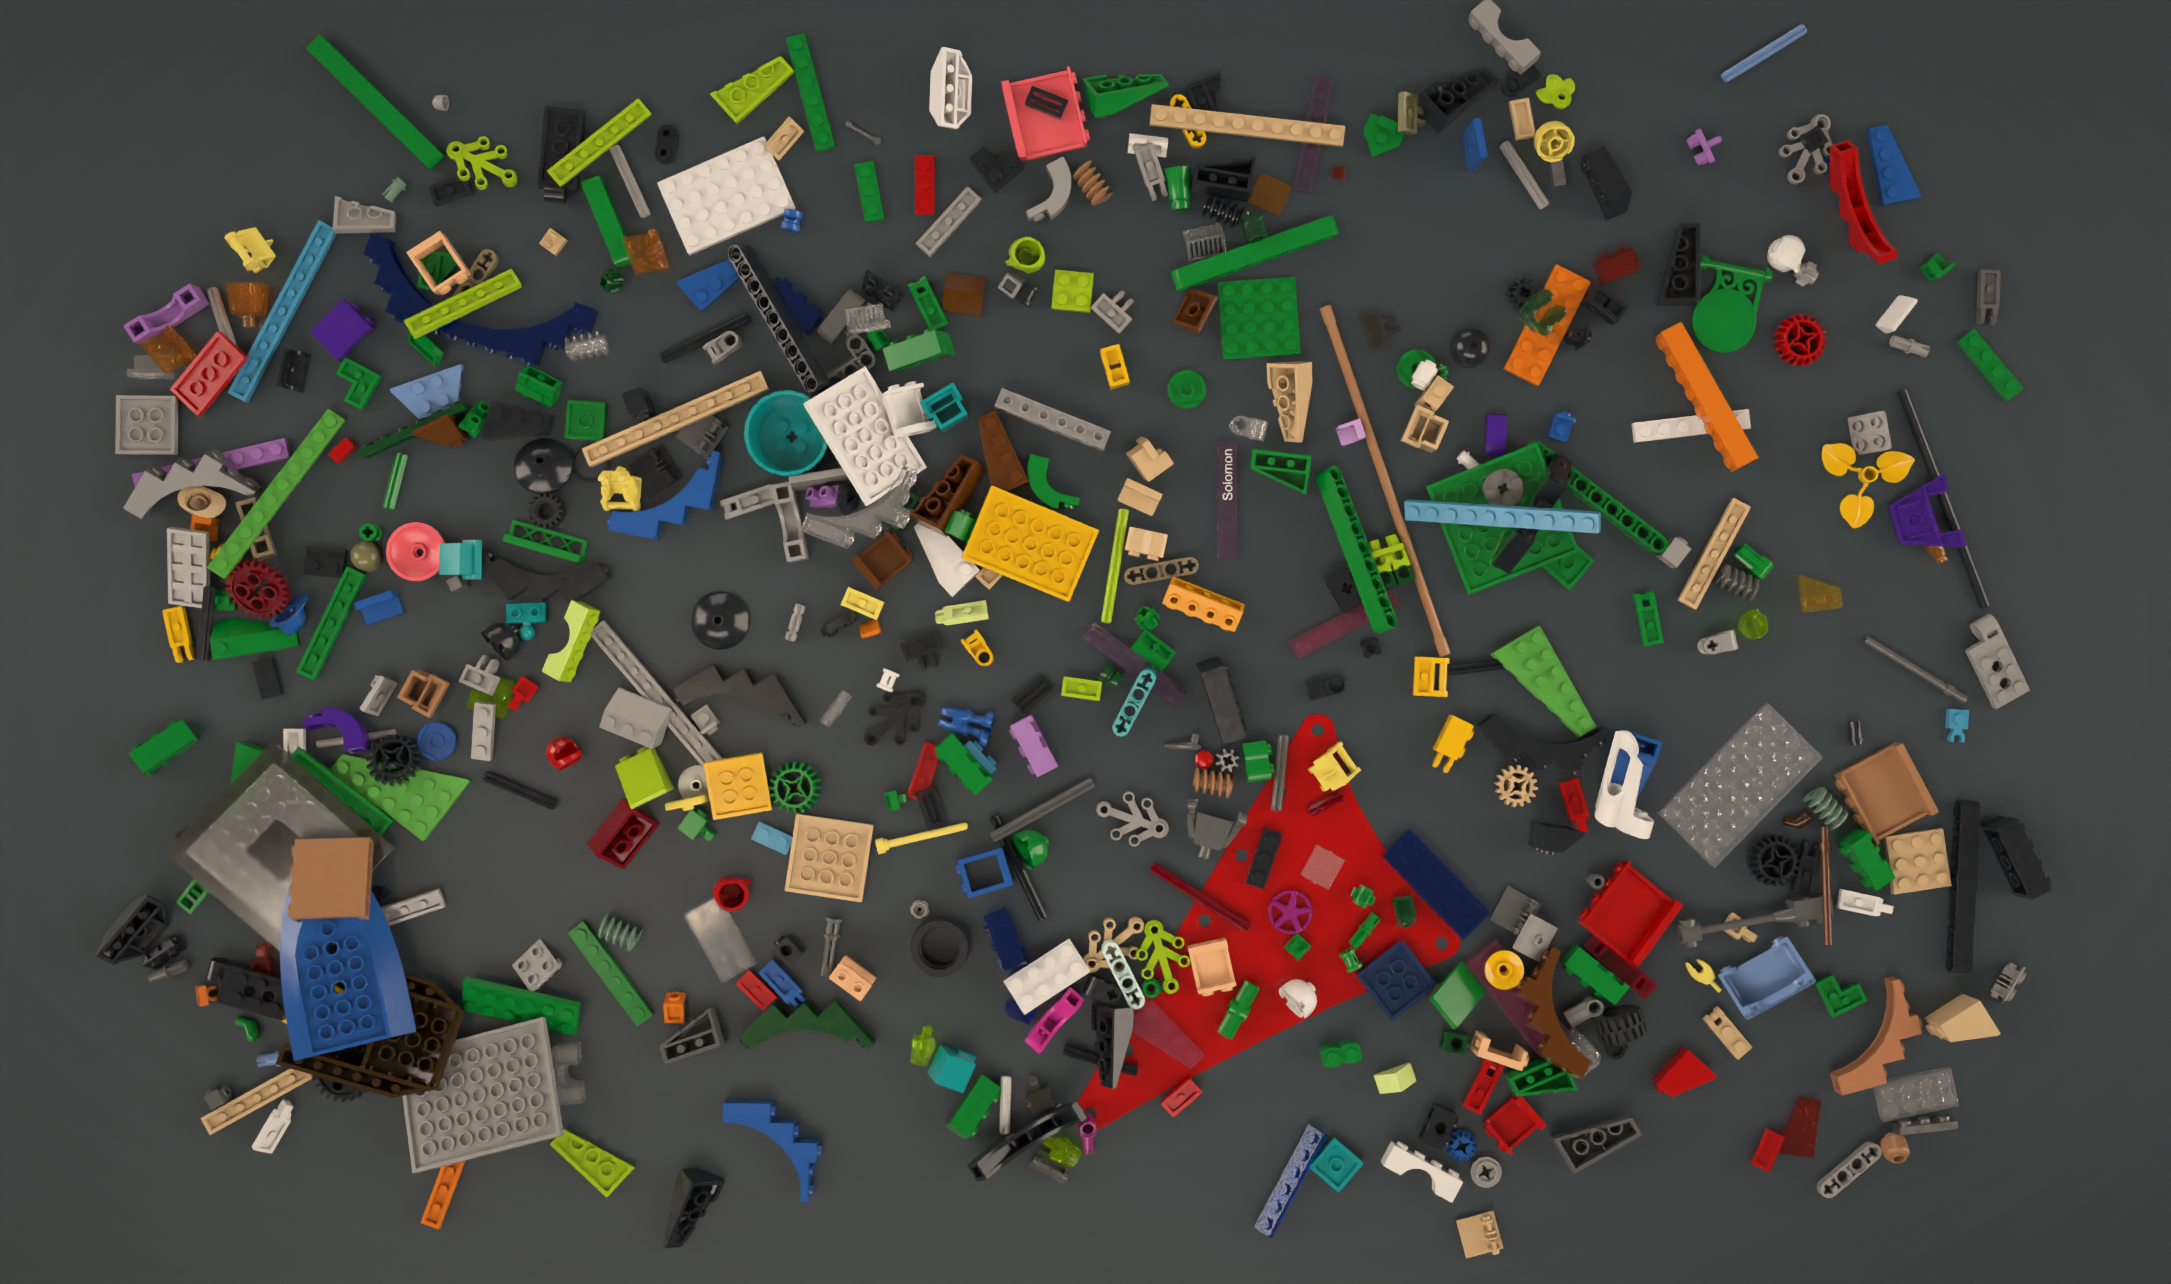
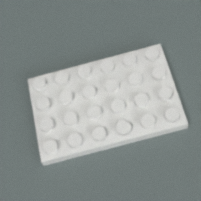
M764 136L657 182L689 256L783 215L784 209L796 210L773 155L763 147L767 142Z
M866 366L803 403L865 506L870 505L927 468L909 437L894 438L882 393Z

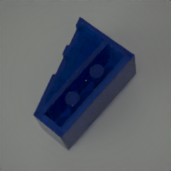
M1004 907L983 916L985 922L982 924L985 932L991 935L992 940L989 942L993 952L997 951L999 956L996 961L1000 970L1004 969L1011 976L1029 965L1030 963L1027 962L1024 948L1019 941L1008 910Z

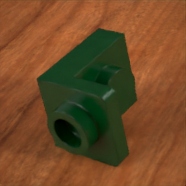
M1412 896L1393 898L1392 904L1396 916V926L1406 928L1416 923L1417 916Z

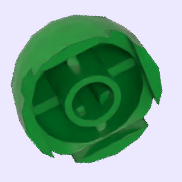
M1025 829L1014 834V846L1019 857L1023 855L1026 859L1023 861L1026 867L1032 870L1045 861L1048 856L1049 845L1045 835H1041V833L1033 829Z

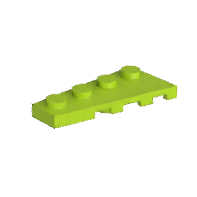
M567 1129L563 1130L564 1136L556 1137L550 1143L560 1155L606 1198L635 1168V1166Z

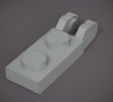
M1151 142L1133 149L1151 200H1157L1153 185L1158 183L1163 197L1168 196L1164 183L1165 179L1153 143Z

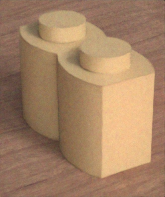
M1129 527L1125 550L1128 551V555L1139 557L1140 554L1147 555V559L1158 561L1159 558H1163L1168 535Z

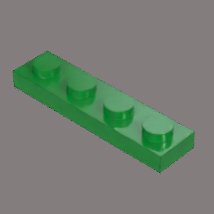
M1971 329L1956 342L2005 401L2010 400L2023 389V386L1975 329Z

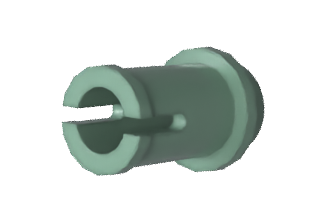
M399 177L393 178L392 184L382 193L390 202H393L402 190H406L407 184Z

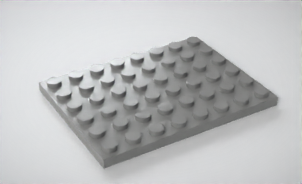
M545 1017L455 1040L439 1089L402 1096L412 1173H420L564 1136Z

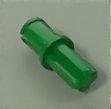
M1371 912L1362 925L1358 926L1359 929L1349 940V943L1357 949L1368 935L1371 936L1372 930L1381 919Z

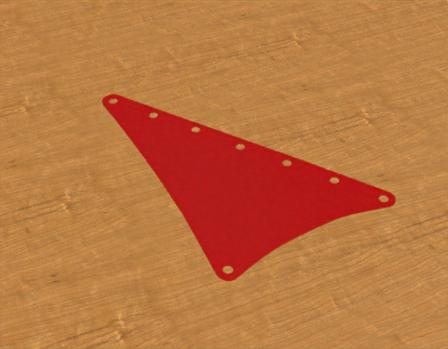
M1312 714L1303 721L1288 746L1284 782L1286 794L1283 797L1282 810L1274 811L1271 809L1274 774H1271L1272 779L1267 780L1247 813L1245 826L1242 825L1238 834L1228 845L1201 891L1250 922V928L1244 932L1195 901L1175 937L1183 938L1184 946L1177 949L1171 943L1168 949L1177 954L1185 955L1190 959L1188 945L1225 937L1237 986L1226 992L1216 990L1214 994L1209 996L1198 994L1191 961L1189 966L1181 967L1178 962L1166 957L1172 977L1177 980L1179 988L1173 994L1160 991L1154 998H1148L1144 995L1145 1004L1143 1007L1133 1010V1030L1129 1040V1044L1133 1047V1054L1128 1057L1125 1056L1124 1061L1138 1066L1137 1075L1132 1076L1120 1072L1117 1086L1115 1089L1101 1086L1099 1069L1097 1068L1077 1102L1083 1108V1112L1087 1108H1093L1096 1111L1094 1121L1097 1130L1179 1085L1187 1077L1192 1078L1278 1032L1341 1002L1368 992L1355 974L1400 939L1404 941L1424 968L1454 956L1459 950L1460 939L1458 934L1420 898L1400 873L1361 810L1352 792L1350 783L1348 782L1334 791L1330 788L1323 792L1316 776L1309 772L1308 768L1314 766L1313 761L1338 743L1333 722L1329 717L1322 714ZM1321 724L1324 727V733L1318 737L1314 736L1311 731L1312 726ZM1336 751L1333 757L1346 774L1343 760ZM1337 791L1343 794L1344 801L1335 803L1334 806L1322 812L1319 811V814L1315 816L1309 814L1308 806L1317 804L1316 802L1329 795L1333 796V793ZM1263 827L1283 834L1264 889L1245 883ZM1240 849L1248 853V858L1244 862H1239L1235 857L1236 852ZM1361 884L1374 890L1372 895L1376 899L1373 905L1368 904L1366 908H1363L1353 903L1354 897L1351 896L1353 888L1359 889ZM1288 890L1298 891L1305 895L1310 901L1313 910L1309 925L1298 933L1312 947L1299 961L1284 948V945L1294 934L1280 932L1273 926L1269 918V906L1273 898L1279 893ZM1285 894L1276 901L1287 905L1291 894ZM1297 895L1296 907H1308L1305 900ZM1411 895L1417 916L1416 923L1406 928L1396 926L1392 899ZM1273 906L1272 916L1276 922L1283 913ZM1372 912L1381 921L1374 927L1371 936L1368 935L1357 949L1355 948V954L1363 966L1348 973L1346 970L1347 966L1343 959L1339 957V953L1353 947L1349 940L1359 929L1358 926L1362 925ZM1309 913L1298 915L1297 918L1301 927L1307 921ZM1203 914L1211 918V923L1207 927H1202L1198 922L1199 917ZM1290 920L1280 926L1285 930H1295ZM1440 937L1446 938L1448 941V946L1444 950L1438 949L1435 945L1436 940ZM1177 939L1175 941V945L1179 946L1181 944V940ZM1182 958V959H1181V964H1182V965L1186 964L1187 959H1186V958ZM1160 963L1152 977L1157 981L1164 979ZM1300 979L1306 983L1310 982L1316 989L1317 1004L1313 1012L1306 1019H1304V1016L1301 1018L1297 1016L1286 1005L1288 1002L1286 997L1281 998L1279 994V988L1290 980ZM1247 980L1260 987V990L1251 1004V1010L1244 1022H1241L1231 1040L1217 1032V1029L1226 1015V1009L1233 997H1236L1243 982ZM1169 983V989H1173L1174 983ZM1152 984L1148 985L1147 987L1149 991H1152L1155 988V986Z

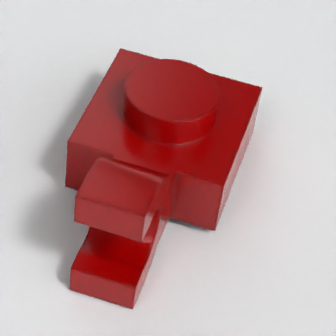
M522 676L511 690L515 696L507 706L513 711H517L522 701L529 703L540 687L525 676Z

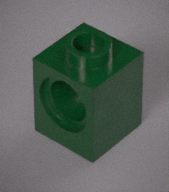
M1442 1028L1439 1048L1445 1052L1466 1055V1050H1469L1471 1043L1469 1036L1462 1031ZM1454 1038H1460L1457 1046L1451 1045Z

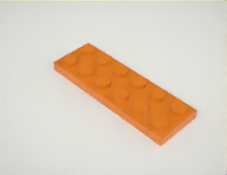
M1557 264L1554 266L1538 298V303L1535 304L1503 370L1535 386L1540 385L1591 281Z

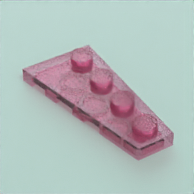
M1152 998L1134 1014L1133 1033L1190 1069L1205 1056L1202 1050Z

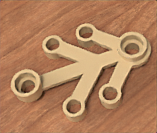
M1138 916L1131 917L1128 921V927L1113 940L1119 946L1133 933H1140L1144 929V922ZM1106 918L1103 922L1105 927L1103 943L1106 940H1112V931L1116 927V923L1112 918ZM1111 921L1113 922V925L1111 927H1107V922ZM1139 923L1140 927L1138 929H1134V924ZM1096 930L1090 931L1088 934L1090 940L1089 952L1083 957V961L1089 968L1090 973H1093L1099 968L1110 967L1107 961L1103 960L1102 950L1097 952V943L1101 939L1099 932ZM1093 934L1098 935L1097 939H1091V936ZM1111 945L1108 946L1107 951H1109L1111 955H1115L1113 951L1115 947L1112 948ZM1131 946L1130 948L1119 947L1124 956L1137 959L1135 955L1130 954L1132 950H1138L1136 946ZM1090 961H1095L1093 966L1088 965ZM1116 962L1114 964V969L1116 971L1122 970L1124 968V963L1121 962L1122 966L1120 968H1117L1115 966L1118 962Z

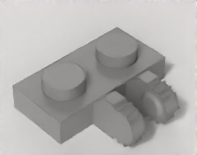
M1123 290L1113 300L1103 293L1090 308L1118 334L1132 321V318L1125 311L1133 304L1134 300L1132 298L1128 299L1122 308L1116 305L1124 297L1125 292Z
M482 655L476 667L466 665L459 682L493 696L501 679L493 674L497 672L500 662L497 659L490 660L487 655Z

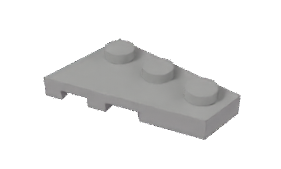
M335 196L333 231L335 234L395 232L396 214L394 211L376 206L360 205L359 202H349Z

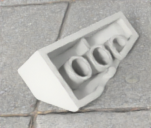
M920 524L914 526L938 582L953 597L980 572V569L974 563L961 558L963 551L949 536L945 537Z

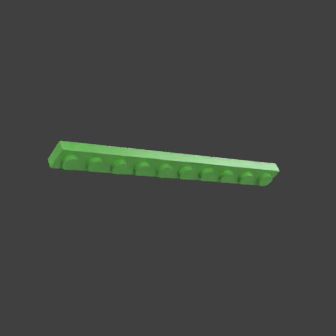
M327 409L206 568L223 579L228 577L346 421Z

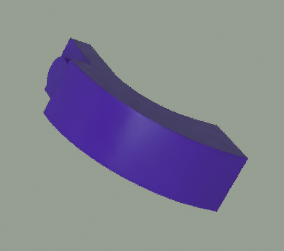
M325 707L321 708L322 714H311L309 718L302 719L303 727L309 730L338 727L343 736L344 751L354 754L371 750L370 738L365 726L356 717L343 710Z

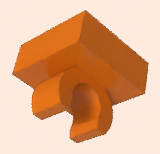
M204 984L195 986L198 1006L209 1005L208 1000H217L218 996H209V991L216 989V986L211 985L207 988Z

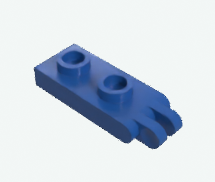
M774 958L758 972L788 1005L792 1003L798 1008L800 1003L796 998L802 1003L806 1000L801 994L804 992L803 989Z

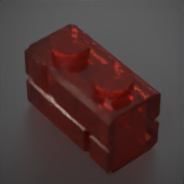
M1623 246L1616 249L1614 255L1608 256V254H1604L1596 258L1597 262L1592 267L1601 286L1641 269L1633 247L1626 249Z

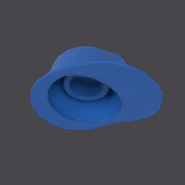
M302 593L293 598L284 611L275 616L269 625L271 627L278 626L286 635H292L299 630L306 620L303 606L308 600V595Z

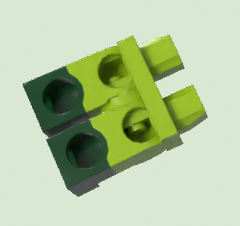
M1396 534L1385 537L1388 547L1381 549L1378 539L1368 542L1385 589L1415 580L1404 544L1399 542Z

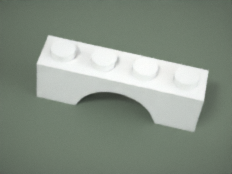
M1391 1141L1381 1159L1384 1167L1399 1175L1410 1169L1425 1170L1431 1176V1189L1433 1192L1451 1203L1454 1201L1463 1184L1459 1173L1452 1169L1448 1171L1443 1169V1165L1433 1159L1431 1162L1425 1159L1426 1156L1416 1150L1415 1152L1408 1150V1146L1400 1141L1397 1143Z

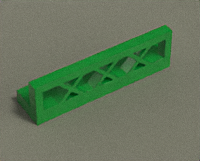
M512 520L509 534H504L503 542L577 563H583L589 541L516 520ZM517 525L523 526L527 532L521 538L514 536ZM541 531L546 538L540 543L535 542L532 534ZM557 536L561 537L565 544L559 548H555L551 542ZM575 542L583 543L580 554L573 553L569 545Z

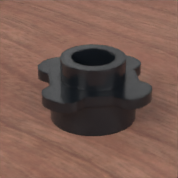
M1377 637L1360 642L1365 658L1381 654L1382 649L1378 644L1379 639Z

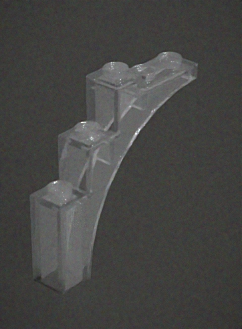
M903 466L897 480L888 492L877 502L862 511L840 517H821L807 513L801 532L849 549V546L854 541L855 531L876 539L877 535L881 532L882 521L903 529L904 525L909 521L910 510L903 507L909 500V492L911 486L916 482L917 471Z

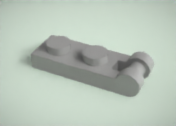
M771 484L720 501V505L725 511V520H730L775 504ZM736 503L737 510L733 511L731 504Z

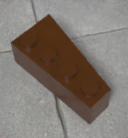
M996 410L978 418L990 484L1007 492L1028 484L1029 481Z

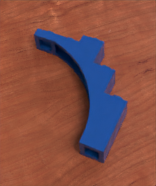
M726 1099L723 1103V1123L749 1126L761 1131L778 1143L788 1154L798 1173L801 1182L800 1202H808L810 1197L814 1195V1183H811V1176H814V1164L811 1163H817L819 1157H822V1145H819V1138H796L799 1137V1125H796V1119H773L776 1116V1105H773V1099Z

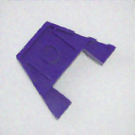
M1941 474L1936 479L1926 483L1918 490L1888 507L1899 545L1966 547L1961 529L1942 534L1939 533L1930 504V496L1949 492L1945 474Z

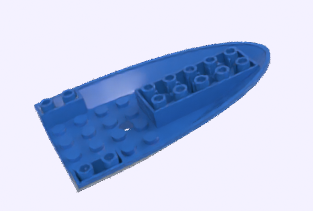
M288 889L282 914L280 967L284 1009L294 1061L416 1032L409 990L399 952L388 922L373 892L371 891L369 920H361L359 918L298 919V922H295L287 914L288 905L291 904ZM332 943L337 945V951L334 954L329 951V946ZM338 982H342L345 985V990L341 994L335 991V985Z

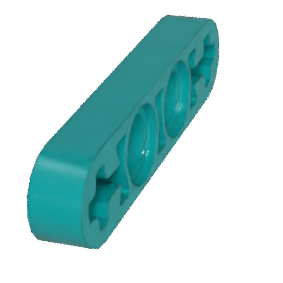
M1144 668L1140 672L1114 721L1112 729L1117 736L1121 737L1128 734L1157 679V674L1152 668ZM1150 673V678L1153 680L1149 679L1146 686L1142 685L1145 679L1143 675ZM1141 689L1144 692V697L1141 699L1136 698L1134 690ZM1133 706L1136 711L1135 714L1128 715L1125 712V707ZM1125 718L1127 719V722L1124 725L1125 729L1120 731L1118 730V725H1120L1123 719Z

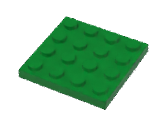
M1295 277L1217 283L1223 360L1296 356L1301 354Z

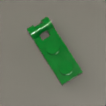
M925 276L915 283L907 284L929 329L939 330L949 325ZM924 287L925 292L918 294L917 290Z
M1648 590L1643 594L1639 592L1633 593L1632 599L1635 604L1642 646L1646 647L1664 643L1654 591ZM1642 601H1648L1649 606L1643 607Z

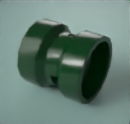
M1108 663L1098 676V679L1106 681L1108 686L1114 689L1124 673L1120 670L1116 671L1113 665Z

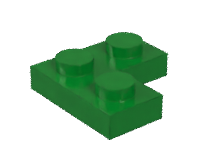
M344 357L336 372V375L353 383L343 401L360 410H364L382 376L347 357Z
M1828 974L1814 983L1832 1018L1868 1001L1860 984L1857 982L1840 989L1834 975Z

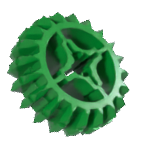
M793 761L792 767L787 762L785 763L786 770L783 766H779L778 769L781 773L773 772L777 779L770 778L769 780L771 783H775V786L768 787L769 790L775 791L770 794V797H777L773 803L777 804L780 801V810L787 806L786 813H789L791 808H793L794 814H797L798 808L801 813H804V806L811 809L812 805L810 802L814 804L818 802L814 796H821V793L816 792V789L822 788L821 785H816V782H819L821 779H814L813 776L817 774V771L810 773L809 771L812 768L810 765L804 769V762H801L799 767L797 761ZM788 772L801 773L796 780L784 776ZM806 777L811 787L810 794L803 787ZM781 781L787 788L785 797H783L780 791ZM797 782H799L797 787L799 789V792L796 790L793 793H791L793 789L791 783H793L794 785ZM794 795H799L806 799L801 803L789 802Z

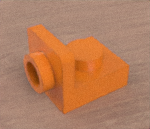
M666 993L663 1003L665 1023L685 1022L684 1002L686 993Z

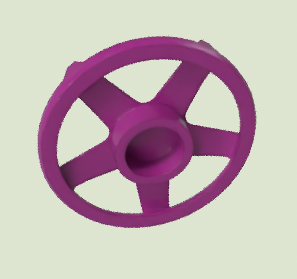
M1283 891L1276 895L1270 903V921L1282 933H1300L1309 925L1312 919L1313 910L1311 903L1305 895L1298 891ZM1285 894H1291L1287 905L1276 901ZM1297 895L1305 900L1308 907H1296ZM1273 906L1283 913L1276 922L1272 916ZM1309 913L1307 921L1301 927L1297 918L1298 915ZM1290 920L1295 930H1285L1280 926Z

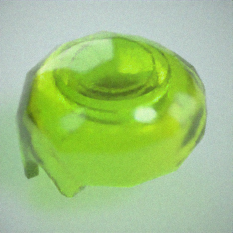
M1759 609L1746 611L1738 622L1739 630L1743 636L1751 640L1762 638L1768 630L1766 615L1760 613Z

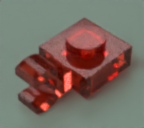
M269 943L256 945V957L251 958V969L274 975L273 957H268Z

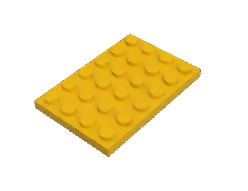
M991 485L961 558L1069 602L1099 530Z

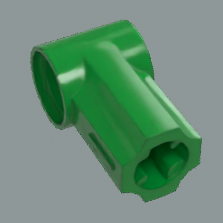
M1746 543L1738 547L1733 554V557L1748 569V573L1753 578H1759V581H1762L1774 567V564L1769 559L1760 556Z

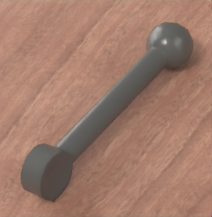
M851 121L845 122L846 128L854 129L871 139L877 146L881 144L879 137L871 136L854 126Z

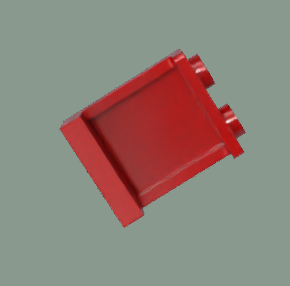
M1515 1094L1482 1121L1486 1126L1484 1128L1485 1132L1491 1138L1495 1136L1498 1140L1496 1145L1503 1153L1507 1151L1510 1155L1514 1153L1512 1149L1537 1128L1542 1130L1546 1126L1522 1096H1516Z

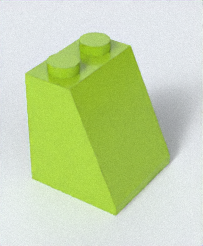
M645 746L636 751L637 755L633 757L627 755L619 759L620 763L615 765L631 809L674 790L655 748L648 749Z

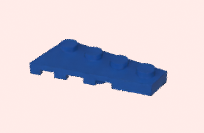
M1889 125L1867 129V138L1881 206L1921 198L1922 196Z

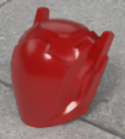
M730 876L720 878L713 886V897L716 903L723 910L731 912L743 908L750 897L748 885L751 883V880Z

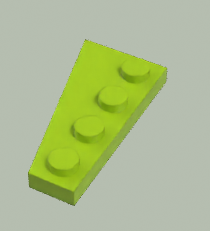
M779 56L759 67L758 70L742 76L741 79L725 85L724 88L717 92L714 91L710 95L733 121L739 124L795 72Z

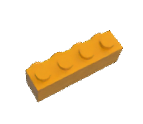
M1172 576L1162 604L1170 609L1180 610L1187 616H1195L1202 619L1205 623H1213L1220 626L1223 630H1231L1235 632L1245 607L1243 603Z

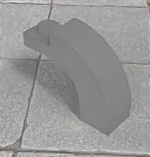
M1064 157L1046 165V171L1053 182V191L1046 201L1026 211V216L1030 222L1042 220L1045 218V214H1048L1050 220H1052L1067 205L1071 194V173Z

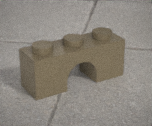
M256 497L235 503L241 522L258 501ZM268 525L250 547L253 557L257 561L278 556Z

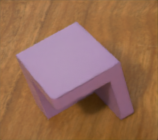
M1360 419L1335 428L1342 446L1366 438Z

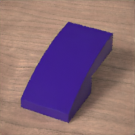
M1486 414L1484 431L1486 434L1484 454L1486 456L1505 455L1506 414Z

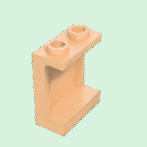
M1225 937L1187 946L1198 994L1209 996L1214 994L1216 990L1226 992L1237 986Z
M847 955L843 957L829 977V979L859 1001L863 999L877 978Z
M1475 1030L1470 1049L1477 1056L1520 1071L1523 1070V1067H1526L1529 1055L1522 1046L1515 1044L1512 1054L1489 1047L1491 1039L1483 1032Z

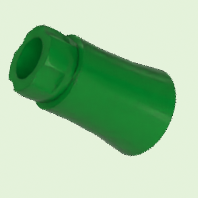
M1176 166L1164 169L1171 209L1174 211L1190 209L1191 167Z

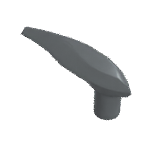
M1192 733L1191 742L1164 744V747L1181 750H1199L1201 748L1198 745L1200 735Z

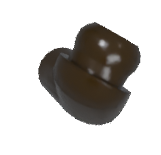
M1803 811L1798 818L1784 816L1782 824L1801 829L1812 822V814L1809 811Z

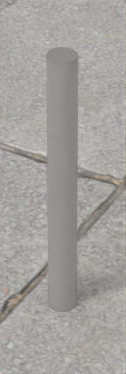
M391 729L368 734L370 740L386 738L387 735L394 737L396 730ZM343 737L317 740V748L342 745Z

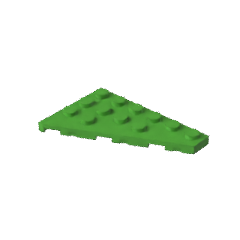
M342 754L330 769L422 841L428 838L471 783L469 778L420 769V771H413L416 777L410 775L408 783L402 780V786L395 782L394 787H391L389 782L387 785H383L381 781H375V776L372 777L369 774L371 770L367 769L369 762L366 761V758L349 754ZM379 761L380 769L383 767L384 761ZM394 770L392 773H396L401 770Z

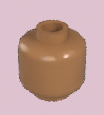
M1891 1132L1887 1133L1880 1141L1885 1159L1895 1164L1906 1161L1910 1150L1904 1136Z

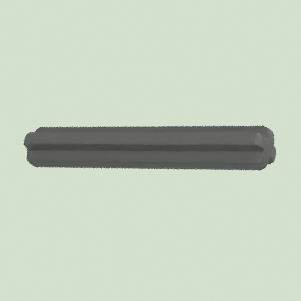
M1279 734L1277 740L1271 809L1274 811L1282 810L1289 736L1286 734Z

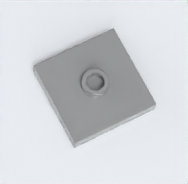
M1530 914L1512 948L1540 962L1541 955L1548 948L1558 928Z

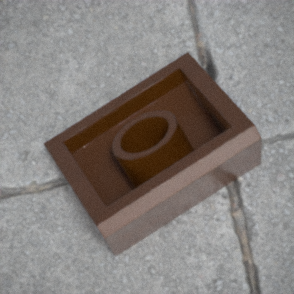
M948 272L944 286L942 311L981 317L987 278Z
M1189 288L1172 323L1199 336L1218 297Z

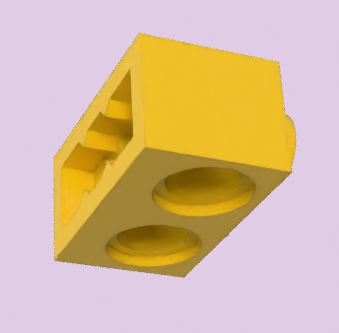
M1117 344L1100 349L1110 390L1129 385L1130 380L1120 345Z

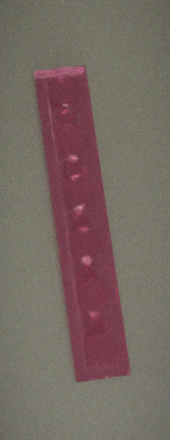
M1393 588L1388 590L1387 594L1394 610L1400 607L1401 604ZM1362 603L1288 642L1298 659L1370 621Z

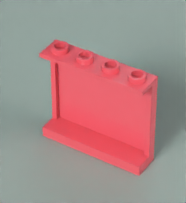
M1070 66L1067 67L1066 71L1009 83V80L1001 82L1017 156L1022 162L1087 147V141L1090 140L1088 129H1084L1083 122L1086 121L1084 110L1079 109L1078 103H1081L1079 91H1075L1074 84H1077L1075 72H1071ZM1032 86L1068 100L1061 120L1025 106V101ZM1033 93V95L1036 97L1054 103L1058 106H1062V104L1059 102H1056L1037 93ZM1030 100V102H1033V103H1035V104H1038V105H1040V106H1043V107H1045V108H1048V109H1050V110H1053V111L1059 113L1058 110H1055V109H1053V108H1051V107H1048V106L1043 105V104H1041V103H1038V102H1036V101Z

